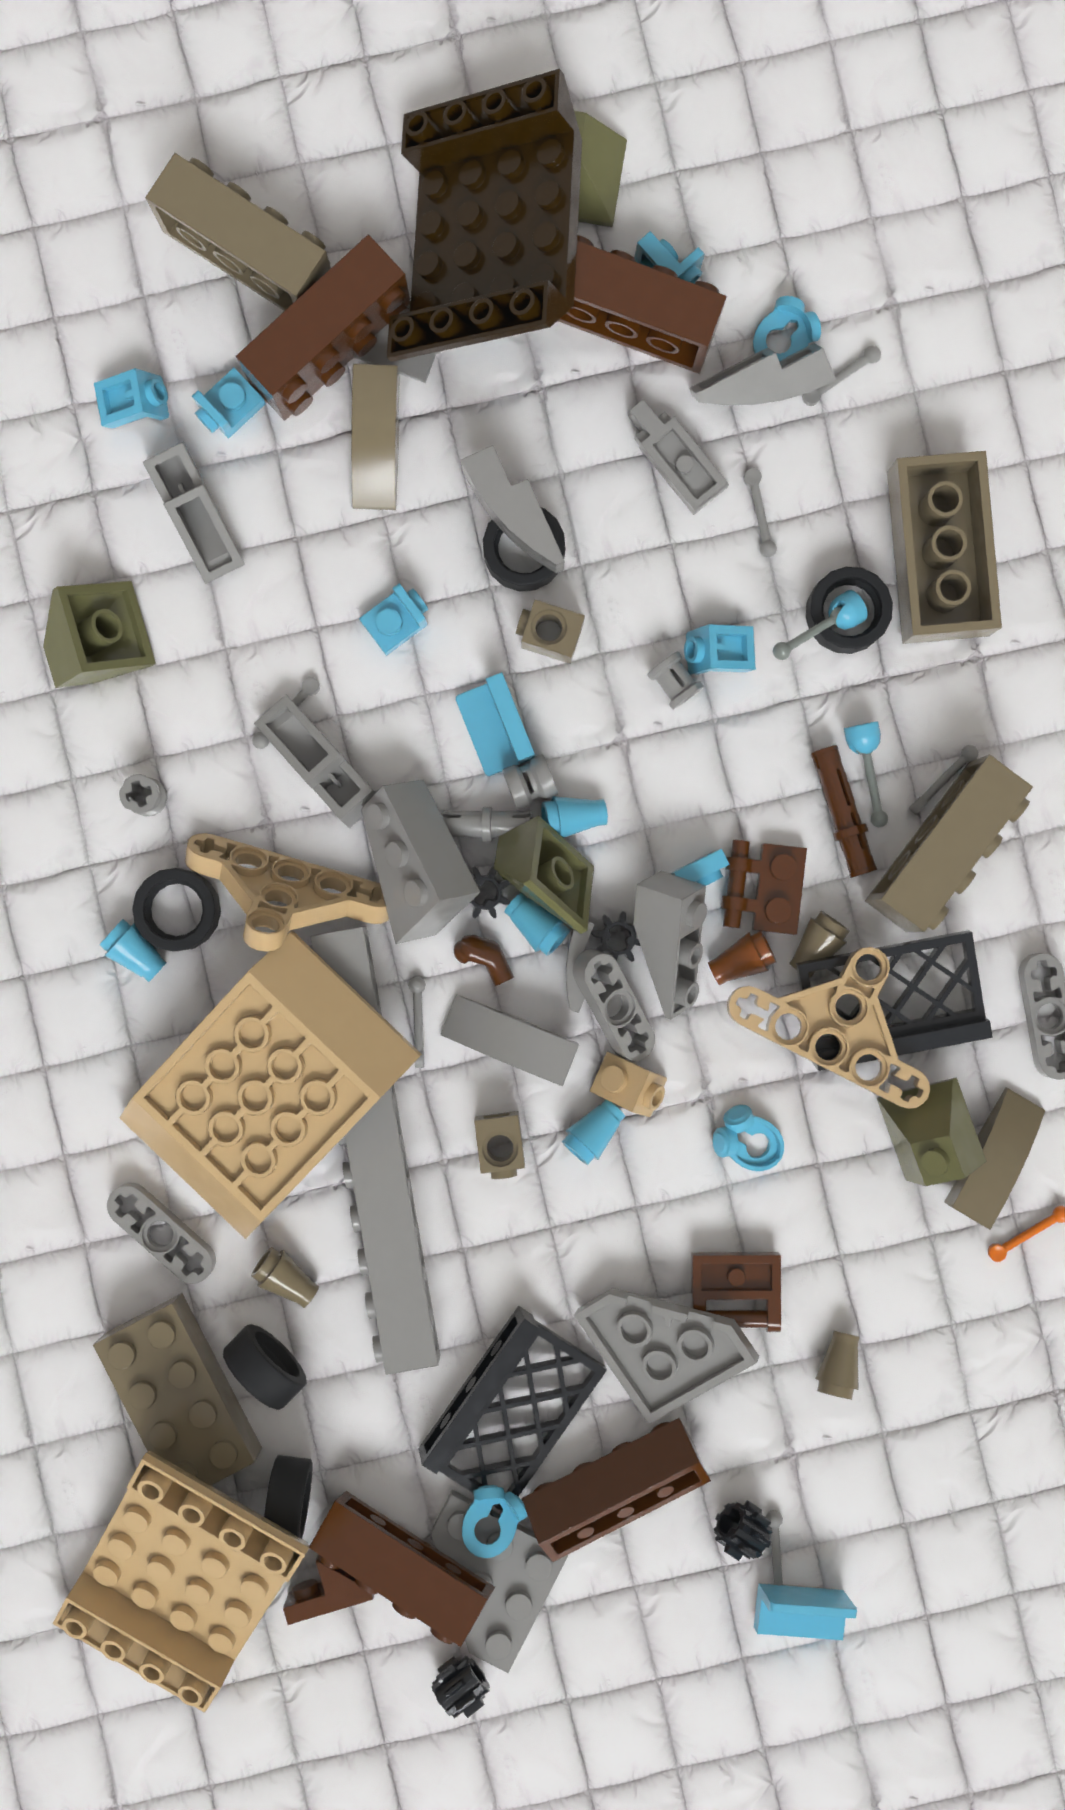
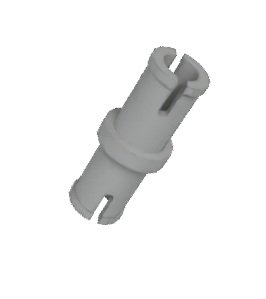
M483 807L482 811L444 810L443 819L452 837H482L483 842H492L493 837H499L531 820L532 813L531 810L493 811L492 807Z

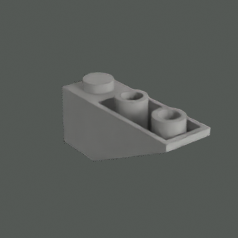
M660 871L636 885L633 925L665 1018L671 1020L692 1007L699 994L697 973L698 964L703 954V946L700 942L702 924L707 914V906L704 903L706 886Z

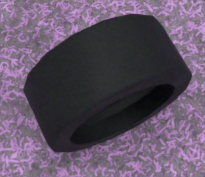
M541 507L564 558L566 550L564 532L558 520L545 508ZM491 520L483 537L484 561L491 576L504 587L519 592L534 591L549 584L558 573L551 571L544 565L531 573H519L509 569L503 563L499 555L498 544L504 532Z
M846 566L831 571L817 583L807 600L805 618L809 629L825 620L823 614L824 602L828 594L835 588L851 585L865 590L871 597L874 605V618L870 626L863 633L854 636H844L829 627L814 636L821 646L835 653L853 654L867 649L885 634L892 620L893 601L888 587L878 575L861 567Z
M179 868L159 870L146 878L136 891L132 906L134 924L142 937L156 948L172 952L194 949L206 942L216 930L221 914L219 896L212 884L196 872ZM174 884L186 885L194 890L201 900L203 909L201 920L195 929L179 936L166 934L160 930L153 920L151 911L153 899L158 892L166 886Z
M249 1324L245 1326L223 1349V1358L226 1365L237 1381L252 1396L269 1408L276 1410L284 1408L307 1384L306 1375L292 1353L271 1333L257 1325Z
M277 1455L271 1471L264 1517L302 1539L310 1500L313 1463L308 1458Z

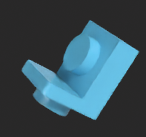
M650 231L637 242L634 258L637 263L650 268L655 265L667 267L677 274V278L694 284L702 275L700 268L705 253L698 247L679 263L678 255L671 244L664 239L659 241Z
M134 368L94 383L101 426L113 429L145 417L157 420L169 418L167 406L168 393L160 375Z
M235 368L230 370L205 395L199 390L192 395L199 407L194 413L211 433H214L219 428L228 439L266 405L264 398Z
M400 583L392 588L393 594L359 618L360 622L386 656L428 625L423 615L428 610V607L413 588L406 592Z
M708 624L688 631L684 645V656L688 665V673L690 675H699L709 671L746 673L756 670L753 626Z
M718 849L671 872V874L706 886L722 878L723 875L720 869L730 864L723 850Z

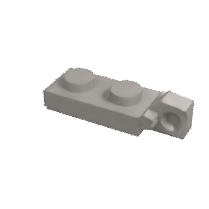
M644 399L629 410L630 414L628 417L640 431L634 436V439L640 445V450L693 515L728 488L729 484L675 416L671 418L664 412L658 417Z

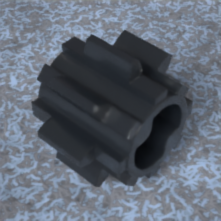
M474 866L472 867V873L476 884L482 886L485 880L493 882L496 887V896L493 900L486 898L483 904L472 900L470 902L474 905L472 917L476 919L482 909L488 910L489 914L496 918L494 907L499 902L510 904V901L501 895V890L505 889L510 882L508 880L499 882L494 880L496 870L493 866L487 875H481Z
M622 911L618 921L613 923L608 916H601L606 927L603 931L595 930L591 932V935L601 938L602 945L597 947L596 950L601 952L608 951L616 961L618 955L623 954L629 961H635L631 949L634 945L640 946V943L635 937L634 925L630 926L625 923L626 912ZM615 925L623 926L629 933V936L625 938L627 947L621 951L612 950L606 942L611 938L609 929Z
M748 1500L744 1505L738 1502L736 1504H726L724 1506L725 1509L720 1514L718 1513L715 1518L717 1520L716 1527L714 1528V1533L717 1535L715 1540L725 1546L724 1552L737 1561L742 1556L748 1559L759 1558L762 1556L765 1548H769L771 1541H769L770 1534L773 1533L772 1528L769 1526L771 1520L762 1515V1509Z
M453 1656L437 1669L439 1675L432 1682L433 1686L431 1688L439 1705L442 1706L449 1716H453L455 1719L464 1713L469 1718L485 1705L482 1699L490 1691V1685L485 1674L472 1658L469 1659L468 1656H465L458 1662L455 1656Z

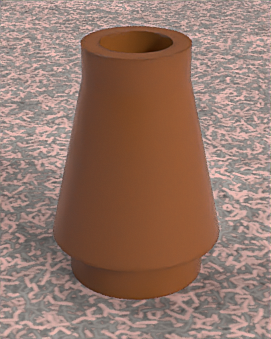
M759 931L753 935L748 932L717 958L709 961L708 965L717 983L722 985L728 981L769 971L768 966L777 961L765 936Z

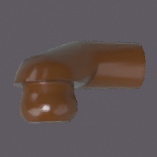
M467 935L454 945L455 958L463 964L471 961L485 965L494 986L514 978L497 942L477 935Z

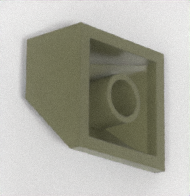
M574 111L582 138L578 222L613 227L627 139L589 114Z
M132 581L57 586L52 590L43 648L55 688L93 684L156 664Z
M539 815L498 837L494 869L498 871L499 875L503 879L508 880L525 896L578 933L582 934L588 931L594 866Z
M957 1077L930 1083L928 1099L917 1108L908 1109L880 1096L876 1098L906 1181L922 1186H930L960 1180L968 1177L987 1162ZM914 1087L902 1090L900 1098L904 1100L907 1095L916 1096L919 1089Z

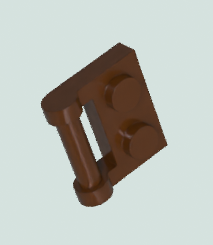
M691 1253V1308L732 1318L740 1328H766V1332H780V1253ZM766 1299L765 1310H706V1300Z

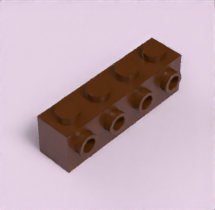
M677 1418L671 1422L658 1424L650 1433L632 1442L619 1444L611 1453L593 1462L580 1464L572 1473L554 1482L539 1485L533 1493L521 1499L525 1505L539 1546L551 1561L554 1562L701 1487L711 1480L689 1433L680 1418Z
M347 1491L335 1500L309 1546L311 1550L318 1554L317 1558L325 1566L334 1570L342 1569L353 1576L359 1588L370 1594L379 1593L392 1602V1607L396 1612L408 1619L417 1618L431 1627L430 1632L438 1640L446 1644H453L454 1642L458 1646H462L495 1589V1586Z

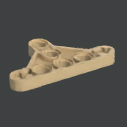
M201 833L193 835L188 839L185 856L186 866L196 873L219 879L246 913L243 939L249 947L255 950L274 951L281 947L290 930L343 917L371 924H382L389 920L380 883L213 834ZM239 864L253 865L257 868H245ZM281 876L294 877L299 881L286 880L281 878ZM323 889H335L337 891H340L341 893H331ZM268 901L282 902L287 904V906H276L268 903ZM255 927H267L275 932H261L256 930Z
M866 947L857 949L847 959L838 978L776 998L758 988L745 986L734 990L728 997L727 1012L730 1018L737 1024L898 1106L908 1109L917 1108L924 1104L929 1097L930 1084L926 1075L898 1059L878 999V995L888 977L890 965L886 955L877 948ZM864 954L873 955L877 958L880 965L878 975L872 980H864L856 972L857 960ZM750 994H753L756 997L754 1004L765 1011L769 1010L770 1002L777 1006L768 1017L766 1030L758 1027L764 1020L763 1018L755 1014H748L745 1019L739 1016L741 1008L736 1005L738 998L747 999ZM844 994L853 995L860 1004L859 1013L851 1020L842 1019L836 1012V1002ZM789 1013L797 1017L800 1022V1030L796 1037L785 1040L778 1036L775 1024L781 1015ZM824 1034L834 1035L840 1044L839 1053L830 1060L820 1058L815 1048L817 1040ZM867 1054L876 1057L880 1065L879 1073L871 1080L861 1079L856 1073L855 1067L858 1059ZM890 1064L896 1066L891 1075L898 1079L908 1081L911 1075L915 1077L913 1085L919 1089L916 1096L907 1095L903 1100L900 1098L902 1090L887 1082L885 1091L879 1089L880 1085L888 1078Z

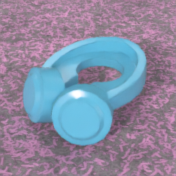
M793 296L778 298L774 311L766 316L757 327L753 339L754 354L768 348L766 337L771 331L783 330L788 323H797V330L790 336V348L784 353H776L779 361L806 348L809 343L818 341L821 337V323L818 316L813 311L805 312V304L799 298Z
M736 1105L730 1108L724 1114L725 1127L717 1128L714 1131L712 1142L715 1153L722 1158L730 1157L741 1167L748 1170H769L782 1159L784 1141L779 1130L764 1118L753 1115L751 1108L747 1105ZM744 1131L751 1136L762 1133L768 1139V1147L762 1155L757 1157L750 1156L746 1150V1145L738 1140L737 1134Z
M486 1485L473 1491L474 1501L466 1510L463 1518L462 1538L465 1546L472 1554L481 1558H492L502 1553L510 1545L515 1536L518 1523L527 1517L524 1503L517 1495L510 1491L505 1493L504 1489L497 1485ZM500 1504L503 1510L497 1521L500 1525L499 1537L493 1543H481L475 1536V1525L480 1519L488 1517L493 1505Z

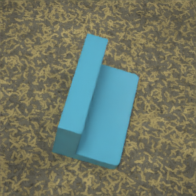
M502 672L486 678L487 684L456 696L457 705L486 776L495 775L502 772L504 768L520 765L535 757Z
M758 1583L753 1627L757 1634L843 1640L845 1619L856 1618L857 1607L844 1590Z

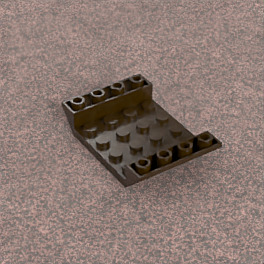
M556 69L405 113L403 117L401 154L419 171L410 312L389 316L387 359L393 362L553 326L574 306L582 138L564 73L560 69Z

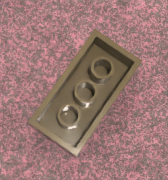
M174 153L145 197L165 234L283 311L290 307L331 269V263L325 251L326 246L315 235L308 231H303L302 234H299L287 226L289 224L287 219L275 209L266 206L263 210L250 202L251 197L235 183L229 182L226 186L213 178L214 173L200 160L192 157L190 161H187L177 153Z
M986 451L897 458L887 471L902 644L989 637L1002 628Z
M990 754L969 762L866 898L865 902L905 932H925L928 927L931 930L937 928L949 912V908L945 904L954 892L961 894L973 881L976 873L972 868L981 856L988 858L1000 845L1003 837L998 833L1007 821L1010 820L1014 823L1027 809L1030 801L1025 797L1033 786Z
M183 1293L108 1331L93 1344L147 1451L154 1452L210 1486L255 1463L262 1446Z

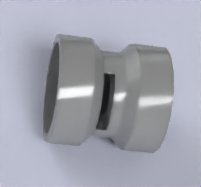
M543 754L530 758L529 763L522 767L512 765L502 769L517 810L530 806L532 800L536 798L548 799L558 795L552 774ZM526 772L534 793L530 794L522 773Z

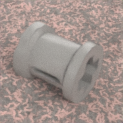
M678 651L666 658L647 674L651 680H657L671 699L669 705L673 710L704 687L701 681H694L680 662L682 656Z
M142 774L126 778L119 791L120 801L126 809L146 817L160 813L166 806L168 799L167 791L162 783ZM141 786L152 790V794L146 797V805L137 802L135 798L141 794Z

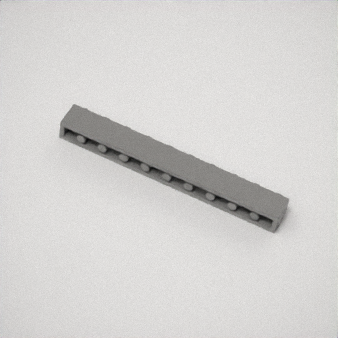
M367 927L310 936L312 945H309V947L382 1016ZM393 1084L338 1142L339 1145L346 1144L349 1162H343L344 1181L347 1189L354 1188L356 1205L350 1206L351 1222L354 1232L361 1231L364 1248L357 1251L359 1269L362 1276L369 1275L371 1292L365 1293L368 1318H376L379 1335L372 1337L376 1363H384L386 1375L438 1366L440 1360L437 1332Z

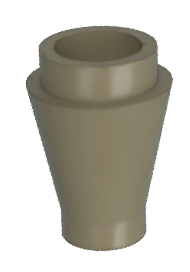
M820 911L815 919L810 918L797 951L789 964L797 970L796 963L833 956L847 943L844 939L850 930L825 912ZM816 971L808 972L809 978H811Z
M273 1247L269 1248L262 1256L251 1274V1277L258 1281V1287L296 1302L303 1308L312 1301L319 1289V1285L314 1283L284 1250L278 1252Z
M833 1331L831 1343L815 1378L819 1380L818 1392L852 1400L854 1389L859 1390L858 1343L860 1337Z

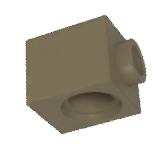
M534 600L531 611L523 609L517 625L516 634L523 636L521 648L571 664L584 624L585 615ZM544 621H553L559 625L561 634L555 640H543L536 632L538 625Z
M519 1111L475 1116L474 1124L481 1174L491 1173V1179H505L517 1176V1169L525 1168ZM497 1135L508 1137L513 1143L512 1152L505 1157H496L491 1154L488 1149V1142L492 1137Z

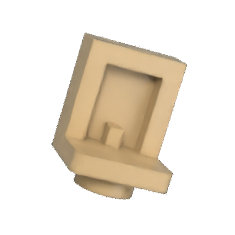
M607 1051L590 1092L630 1112L650 1117L663 1101L665 1095L664 1086L667 1078Z

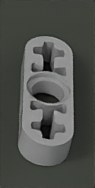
M596 949L582 952L574 963L573 976L610 1046L616 1054L631 1061L645 1059L654 1048L655 1034L616 959ZM596 963L601 964L597 968V974L600 977L601 981L591 978L595 973V968L593 966ZM619 994L622 998L621 1009L615 1016L609 1017L607 1014V1004L614 995ZM626 1026L627 1029L637 1033L633 1037V1041L635 1044L632 1047L629 1046L632 1042V1038L628 1030L623 1029L621 1027Z
M1031 954L1021 962L1018 974L1033 1062L1038 1072L1043 1076L1057 1080L1065 1079V1061L1059 1063V1070L1057 1071L1055 1066L1047 1065L1046 1058L1053 1055L1052 1042L1041 1041V1035L1057 1036L1063 1034V1040L1054 1039L1056 1051L1065 1054L1064 970L1060 961L1050 954ZM1039 961L1042 967H1050L1051 975L1044 977L1045 991L1055 990L1056 997L1041 996L1034 999V992L1043 993L1041 981L1031 977V971L1038 969ZM1051 1003L1057 1007L1060 1017L1054 1027L1045 1029L1039 1024L1037 1013L1043 1005Z
M127 1183L118 1187L110 1194L107 1200V1211L111 1219L181 1281L196 1284L205 1280L211 1274L216 1264V1256L213 1249L143 1186L136 1183ZM132 1194L135 1195L138 1200L134 1206L143 1215L150 1208L155 1212L154 1215L143 1223L141 1229L135 1224L142 1219L141 1216L133 1210L126 1214L121 1211L120 1208L123 1206V1201L119 1198L121 1195L125 1198ZM164 1221L172 1227L173 1239L169 1244L159 1245L152 1240L150 1228L154 1222ZM182 1237L188 1243L181 1249L190 1256L198 1252L204 1257L200 1262L204 1268L203 1271L198 1268L192 1272L187 1270L185 1266L189 1260L180 1251L175 1254L174 1258L168 1254L180 1243Z

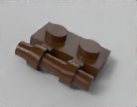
M733 840L731 857H726L730 864L725 867V870H729L727 894L722 896L720 908L725 909L723 927L740 928L743 911L753 913L752 930L797 935L807 848L763 843L761 844L760 860L748 859L750 841ZM746 873L758 874L755 899L744 898Z

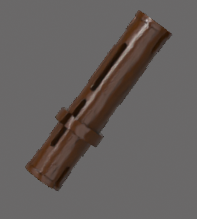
M833 745L811 753L836 830L833 836L835 842H840L850 878L878 870L865 832H868L866 823L862 824L849 781L841 762L838 746Z

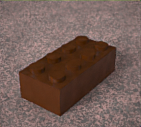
M368 234L236 355L250 385L284 421L292 414L298 416L303 413L312 403V395L323 385L329 387L341 378L345 372L344 366L354 358L355 354L358 357H362L374 347L377 342L375 335L386 325L389 326V316L409 312L407 306L411 301L406 275Z
M577 235L574 306L558 322L700 374L717 330L727 296L720 294L719 289L710 283L696 281L693 284L677 278V274L667 267L655 265L650 268L637 263L633 256L624 251L612 250L607 252L594 247V244L589 239Z

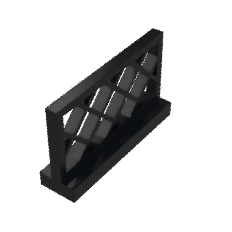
M970 930L877 947L886 957H890L889 974L907 985L893 1007L878 998L880 1005L889 1011L885 1020L897 1056L993 1038L990 1020L985 1016L973 934ZM962 943L964 959L954 973L936 962L946 946ZM934 948L929 956L921 952V950ZM852 952L796 963L800 990L811 987L808 972L828 969L839 977L841 972L834 967L845 965ZM914 952L926 961L910 982L892 969L903 954ZM864 954L856 963L857 966L859 962L870 960L880 967L877 958L870 954ZM932 965L951 977L936 999L917 987ZM965 972H967L968 983L961 979ZM957 983L970 991L971 1009L954 1012L943 1005V1002ZM916 991L932 1002L922 1018L910 1020L900 1013V1010L912 993ZM859 1002L850 1015L836 1007L837 1014L846 1020L855 1018L860 1010ZM939 1008L946 1012L945 1014L935 1015ZM896 1016L903 1020V1022L891 1024ZM834 1035L820 1037L816 1042L815 1048L820 1058L830 1060L839 1053L840 1044ZM870 1054L863 1055L856 1064L874 1061L877 1058ZM811 1062L818 1071L827 1070Z
M518 1305L418 1448L422 1466L435 1474L440 1471L472 1493L479 1487L488 1485L486 1475L511 1470L513 1483L507 1492L510 1491L519 1497L607 1371L605 1365L536 1321L531 1313ZM540 1336L552 1344L555 1359L530 1364L528 1350L536 1338ZM559 1349L569 1356L560 1357ZM522 1358H523V1359H524V1365H523V1366H518V1364L520 1363V1361H521ZM581 1363L591 1370L582 1384L565 1387L563 1366ZM556 1368L560 1388L535 1393L532 1373ZM526 1374L530 1395L505 1400L503 1386L508 1378ZM498 1394L499 1401L492 1403V1401ZM574 1395L568 1403L567 1396ZM561 1398L563 1412L558 1419L540 1423L537 1403ZM531 1404L535 1424L510 1429L506 1409ZM501 1411L504 1431L479 1436L477 1423L483 1414ZM473 1430L474 1437L466 1439ZM549 1431L543 1439L542 1432ZM536 1434L538 1447L533 1455L515 1459L512 1439ZM506 1440L509 1460L484 1465L481 1445ZM476 1447L479 1467L460 1470L450 1464L458 1450ZM523 1467V1469L518 1475L517 1468ZM481 1476L482 1484L474 1478ZM500 1504L493 1505L499 1510H503Z

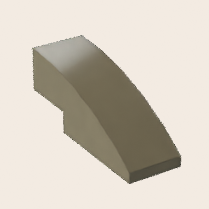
M353 364L351 430L353 509L396 510L400 375L396 365Z
M1005 1087L977 1135L987 1162L968 1177L956 1180L944 1203L991 1230L1027 1160L1045 1110Z

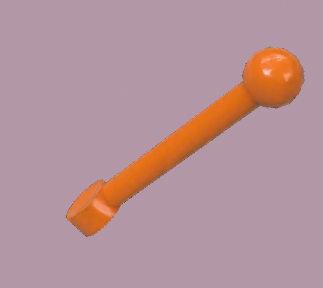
M1057 1206L1051 1216L1002 1245L999 1243L991 1244L988 1248L989 1257L995 1262H1001L1006 1258L1009 1250L1056 1222L1064 1223L1065 1207Z

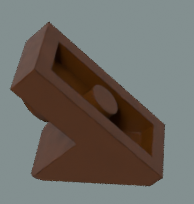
M316 1557V1565L321 1583H318L316 1579H310L295 1585L287 1595L283 1611L287 1624L291 1625L373 1600L375 1594L367 1593L359 1588L354 1581L355 1578L342 1569H331L321 1563Z

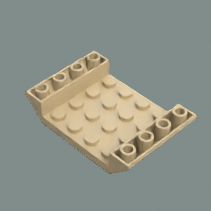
M291 931L280 948L269 951L238 981L136 1092L119 1118L246 1239L422 1054L294 931Z
M148 1451L143 1456L126 1488L128 1490L85 1569L68 1594L52 1624L64 1630L70 1637L79 1639L102 1652L106 1658L117 1661L138 1673L147 1682L156 1684L179 1697L183 1703L194 1706L205 1713L222 1687L238 1654L284 1582H289L305 1557L309 1545L308 1542L154 1452Z

